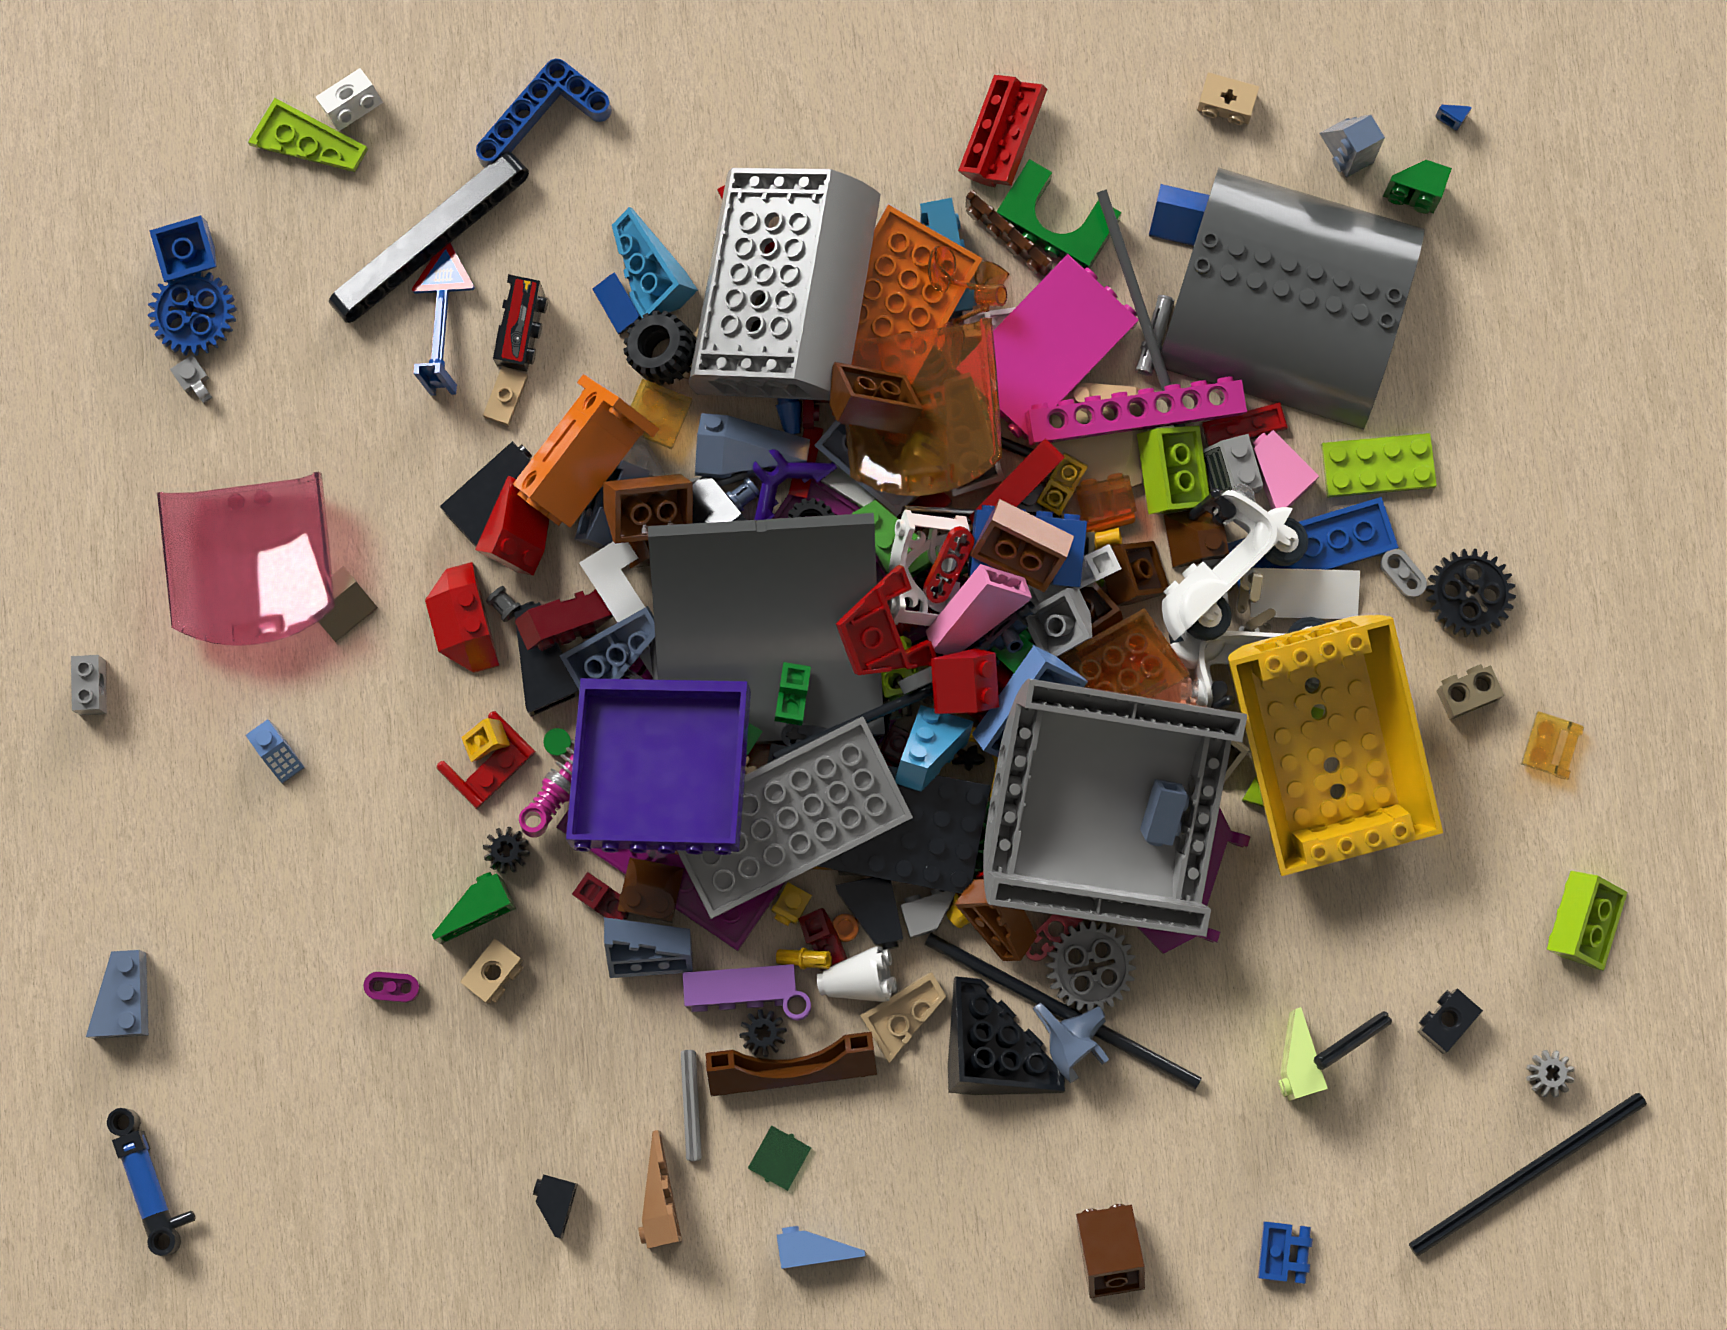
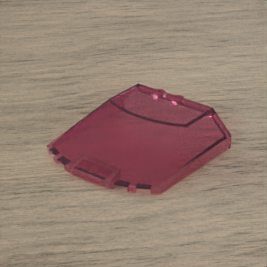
M313 472L311 475L298 479L199 492H157L171 627L195 639L214 644L231 646L258 645L284 639L299 633L318 622L335 608L321 472Z

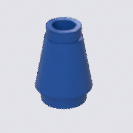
M777 398L778 404L775 406L784 432L794 435L800 434L802 402L799 399Z

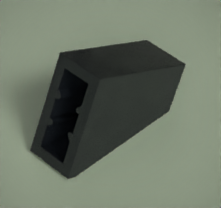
M872 877L835 885L837 894L876 947L882 946L883 950L899 947L898 942H903V935L891 880Z

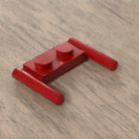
M496 711L490 712L488 718L501 721L510 744L508 747L497 749L466 782L445 761H440L436 766L437 770L476 809L485 800H488L536 752Z

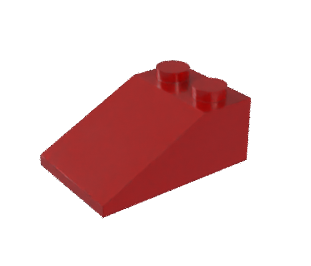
M508 476L475 550L517 573L534 576L545 551L549 518L517 495L520 489L513 485L516 479Z

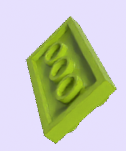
M1430 433L1321 444L1327 498L1430 489L1437 486Z

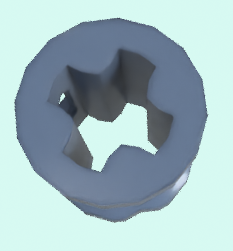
M745 477L743 479L744 482L735 490L725 493L740 512L744 510L743 507L755 497L759 498L760 495L759 490L748 477Z

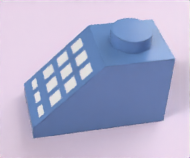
M269 719L246 734L250 743L281 783H284L305 768L277 727Z

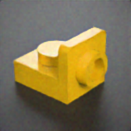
M788 882L778 901L771 909L776 914L774 919L786 926H789L790 922L797 925L798 918L802 916L812 895Z

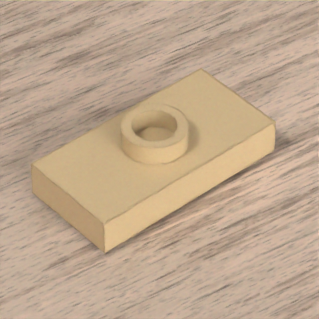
M502 366L484 410L483 417L509 426L528 375Z

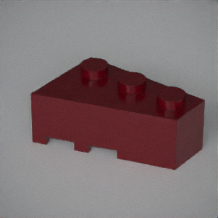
M595 589L588 595L580 591L574 594L575 598L565 601L557 599L531 608L518 617L515 623L527 650L539 648L540 651L554 646L557 642L565 645L574 641L576 637L581 636L582 639H587L596 635V629L611 619L613 615Z

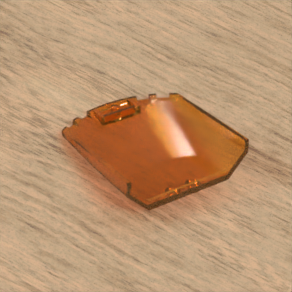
M981 318L980 321L963 325L855 340L851 365L906 375L923 410L909 435L902 433L893 434L880 429H867L863 426L852 424L845 425L851 478L873 487L875 490L895 495H932L953 490L970 483L991 469L1002 458L1000 408L992 318Z

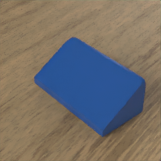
M615 272L593 288L596 297L618 335L627 331L629 327H634L635 324L633 322L635 320H641L640 315Z

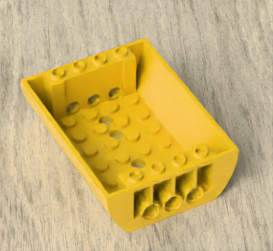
M1385 615L1352 616L1246 644L1228 656L1240 711L1247 714L1245 732L1281 876L1443 833L1393 617ZM1309 678H1317L1319 681L1317 690L1307 692L1305 682ZM1317 704H1322L1325 707V714L1319 719L1313 718L1311 715L1312 708ZM1329 757H1335L1338 761L1337 768L1330 772L1324 769L1325 760ZM1335 784H1342L1344 786L1343 794L1338 798L1331 797V787Z

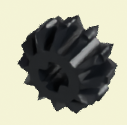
M507 827L506 835L498 828L496 829L498 838L495 839L490 834L487 836L492 845H483L485 851L491 852L484 856V860H494L490 866L492 870H496L500 866V872L506 874L507 868L510 866L511 871L516 873L517 867L515 863L518 862L524 867L526 862L521 859V856H530L528 850L522 849L529 845V841H520L523 836L521 831L516 832L513 836L512 827ZM505 844L510 848L513 845V849L510 850V856L508 857L504 854L500 855V852L504 850L503 846Z
M762 1009L758 1010L759 1019L757 1020L749 1013L747 1016L752 1024L741 1023V1027L748 1029L749 1032L739 1034L741 1039L750 1038L743 1047L748 1049L755 1044L752 1050V1054L755 1056L758 1054L760 1047L763 1048L764 1057L769 1055L767 1047L771 1046L775 1053L779 1052L778 1047L774 1043L775 1041L780 1044H785L786 1042L785 1039L777 1036L787 1032V1029L784 1027L776 1028L783 1022V1019L779 1017L772 1022L774 1012L771 1010L766 1019ZM767 1026L769 1027L767 1031L771 1032L770 1037H764L762 1041L757 1039L759 1035L755 1034L756 1030Z

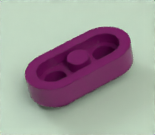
M373 972L365 978L363 984L366 995L374 1000L407 1003L415 1000L420 993L418 980L409 974ZM378 981H381L384 985L381 991L374 989V985ZM404 984H410L411 991L407 994L402 992Z

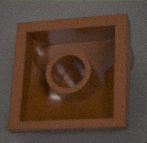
M630 857L622 892L619 897L618 912L673 923L684 868Z

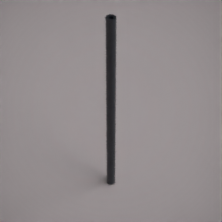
M996 657V666H999L1000 661ZM933 683L774 752L772 757L776 760L862 716L868 724L933 695Z

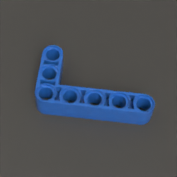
M557 58L550 60L476 146V153L480 164L486 168L503 153L512 152L560 95L596 122L606 121L612 111L607 94L565 61ZM560 70L564 72L560 78L551 77L555 71ZM582 86L585 88L581 94L572 93L575 87ZM540 90L547 91L546 96L543 98L534 97L535 93ZM602 102L605 104L601 110L592 109L595 103ZM522 110L530 111L529 116L526 118L517 117L518 113ZM505 130L513 131V134L508 138L500 137L501 133ZM487 150L496 151L495 155L491 158L483 157Z

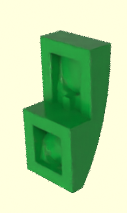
M783 662L774 721L802 726L811 666Z

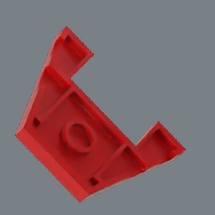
M898 565L891 570L836 623L854 674L858 676L890 672L895 669L931 666V658L937 657L932 642L929 640L904 650L887 603L888 600L912 589L905 568L902 565Z

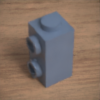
M1155 779L1140 827V831L1149 844L1154 846H1162L1163 844L1173 846L1175 836H1179L1181 831L1180 819L1183 811L1187 810L1189 804V796L1182 784Z

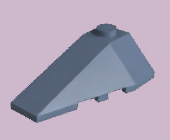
M647 606L561 654L560 658L578 689L580 690L581 678L620 679L655 639L654 615Z

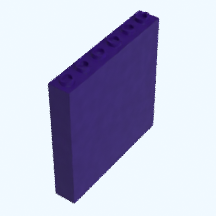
M581 678L566 840L570 847L579 852H588L591 848H599L604 852L610 853L618 852L619 849H630L633 853H646L647 850H658V852L663 854H673L675 850H680L693 855L703 854V851H714L718 855H730L731 852H739L751 689L748 682Z

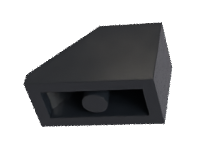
M543 1174L542 1180L537 1179L533 1195L537 1196L536 1204L553 1235L557 1238H563L578 1183Z

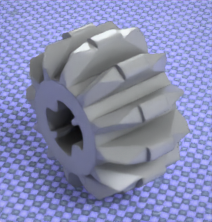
M1548 1050L1542 1051V1059L1534 1055L1532 1060L1537 1066L1529 1064L1526 1067L1527 1070L1534 1072V1075L1526 1077L1527 1081H1536L1531 1089L1537 1091L1542 1087V1097H1547L1550 1091L1554 1098L1559 1096V1089L1564 1093L1568 1092V1086L1564 1082H1574V1078L1567 1076V1073L1574 1071V1067H1565L1569 1058L1566 1056L1559 1061L1560 1052L1557 1050L1552 1053L1551 1057ZM1546 1068H1553L1555 1070L1553 1073L1554 1078L1547 1079L1545 1077L1548 1074Z

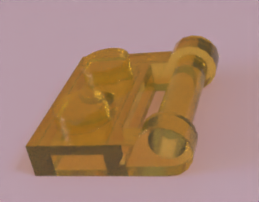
M1536 712L1521 765L1568 780L1571 773L1569 770L1578 737L1582 735L1584 726L1543 712ZM1561 730H1565L1568 732L1559 765L1557 766L1551 763Z

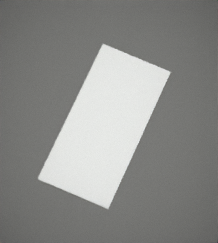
M1252 568L1258 570L1263 575L1260 600L1256 603L1251 602L1250 617H1256L1269 608L1276 611V618L1315 617L1320 619H1344L1358 616L1360 570Z

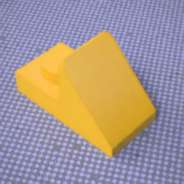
M491 718L483 719L461 737L471 762L481 760L493 750L510 745L501 721Z

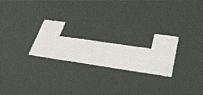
M612 542L579 562L617 622L645 608L621 570L638 559L628 542L617 544ZM648 646L640 655V658L652 675L650 649Z

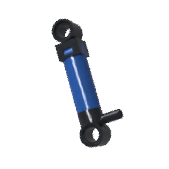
M117 1108L108 1115L107 1127L111 1133L120 1136L113 1139L112 1142L118 1159L122 1160L148 1237V1248L155 1255H172L177 1252L181 1244V1237L175 1228L195 1221V1214L193 1211H188L171 1218L148 1151L150 1146L145 1131L139 1130L141 1124L140 1117L134 1110ZM122 1115H127L129 1126L121 1130L118 1126V1120ZM162 1234H167L170 1238V1245L165 1250L160 1248L158 1244L159 1237Z

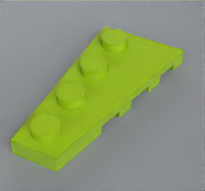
M277 98L273 99L248 141L249 146L352 172L356 171L368 151L367 146Z

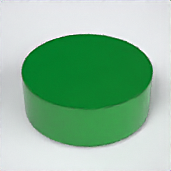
M560 728L549 730L543 740L546 751L556 757L568 753L566 747L571 748L572 744L569 734Z

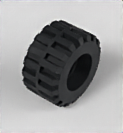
M659 310L653 311L652 315L646 313L643 315L642 320H635L633 322L635 324L633 329L629 327L627 331L629 337L624 339V344L627 347L623 349L624 354L627 356L626 360L648 382L652 384L655 382L657 385H664L666 382L670 385L674 383V379L677 378L680 381L684 378L683 374L685 372L689 373L691 371L690 365L693 362L697 339L690 328L677 316L667 311H663V313ZM670 338L665 352L652 358L657 344Z

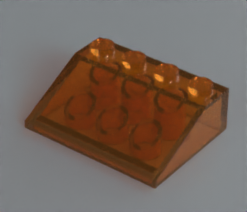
M1145 608L1057 657L1088 681L1084 688L1145 698H1153L1190 676V673Z

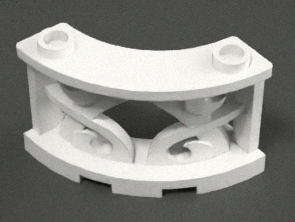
M904 510L901 519L896 521L889 572L898 565L904 566L912 589L887 601L895 625L900 622L930 626L960 590V582H956L946 601L933 603L915 583L908 567L925 551H927L930 562L934 564L937 558L936 552H940L948 535L946 533L937 536V529L950 531L954 527L962 526L970 531L966 517L956 515L954 519L914 514L911 513V510ZM915 526L929 528L927 540L925 533L922 531H918V537L912 540ZM964 534L961 537L956 536L954 539L957 542L955 551L951 548L948 550L954 552L958 557L961 555L957 551L959 544H965L967 541L964 538ZM945 559L941 565L942 570L945 572L952 571L956 566L955 559ZM941 575L938 576L941 579V581L942 579H945L946 581L949 580L947 578L942 577ZM939 583V585H938V587H939L938 592L941 593V592L943 591V589L940 587V583ZM905 597L910 600L909 607H915L918 601H920V612L905 610ZM928 607L939 612V614L928 613Z

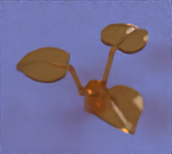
M941 245L934 247L928 262V275L932 286L939 292H946L949 284L976 289L974 299L981 306L954 319L953 324L951 322L943 324L938 336L939 351L948 366L955 371L959 366L965 346V330L959 323L979 313L989 312L990 307L1004 306L1007 301V290L1003 283L1009 276V273L998 264L982 261L974 273L976 284L957 281L953 278L956 271L954 253L947 246Z

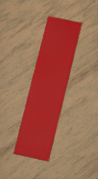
M814 427V429H804L802 437L810 439L807 463L816 462L819 449L814 445L822 437V428ZM792 478L788 494L807 498L811 479L804 483L802 479Z

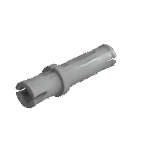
M1158 295L1151 319L1160 351H1162V338L1175 301L1172 297L1166 295ZM1143 341L1140 347L1142 349L1140 360L1135 371L1141 375L1152 376L1154 365L1146 341Z

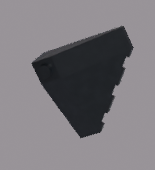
M955 976L948 1053V1093L967 1095L1064 1093L1065 1078L1059 1072L1053 1060L1040 1048L1044 1043L1030 1029L1024 1031L1013 1020L1016 1014L1003 1000L997 1003L986 991L989 986L982 979Z

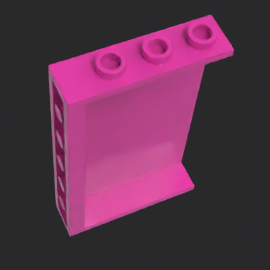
M1069 254L1054 267L956 369V376L971 372L979 399H982L989 406L988 411L996 419L1000 420L1002 418L1009 424L1007 428L1017 438L1022 436L1025 440L1028 439L1025 413L1028 410H1032L1031 405L1047 403L1048 407L1057 406L1058 401H1062L1130 329L1133 330L1139 321L1136 317L1137 313L1132 307L1127 304H1121L1116 299L1118 297L1117 294L1110 287H1103L1097 281L1098 277L1089 268L1084 269Z

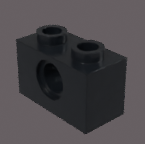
M1458 988L1452 992L1446 990L1437 1000L1440 1006L1434 1013L1428 1011L1419 1021L1422 1027L1417 1032L1442 1054L1447 1053L1483 1012L1479 1006ZM1444 1012H1450L1454 1016L1455 1021L1452 1027H1447L1442 1023L1441 1017Z

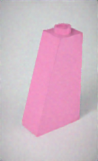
M980 564L926 630L928 640L932 642L934 651L944 655L964 651L1029 602L1032 596L1025 578Z

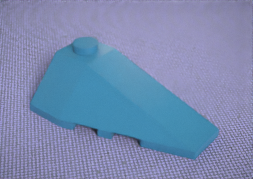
M628 207L612 224L618 252L623 256L626 268L623 272L625 278L629 280L631 292H629L630 299L642 319L644 314L652 315L653 311L659 310L661 313L663 311L670 313L678 310L698 289L687 272L633 208Z

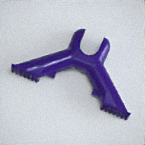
M769 450L777 462L775 470L766 472L756 461L752 466L754 473L762 481L754 520L774 518L773 507L779 504L775 499L777 488L787 478L802 479L804 483L809 479H815L817 482H820L828 474L834 472V469H837L834 462H787L778 450Z

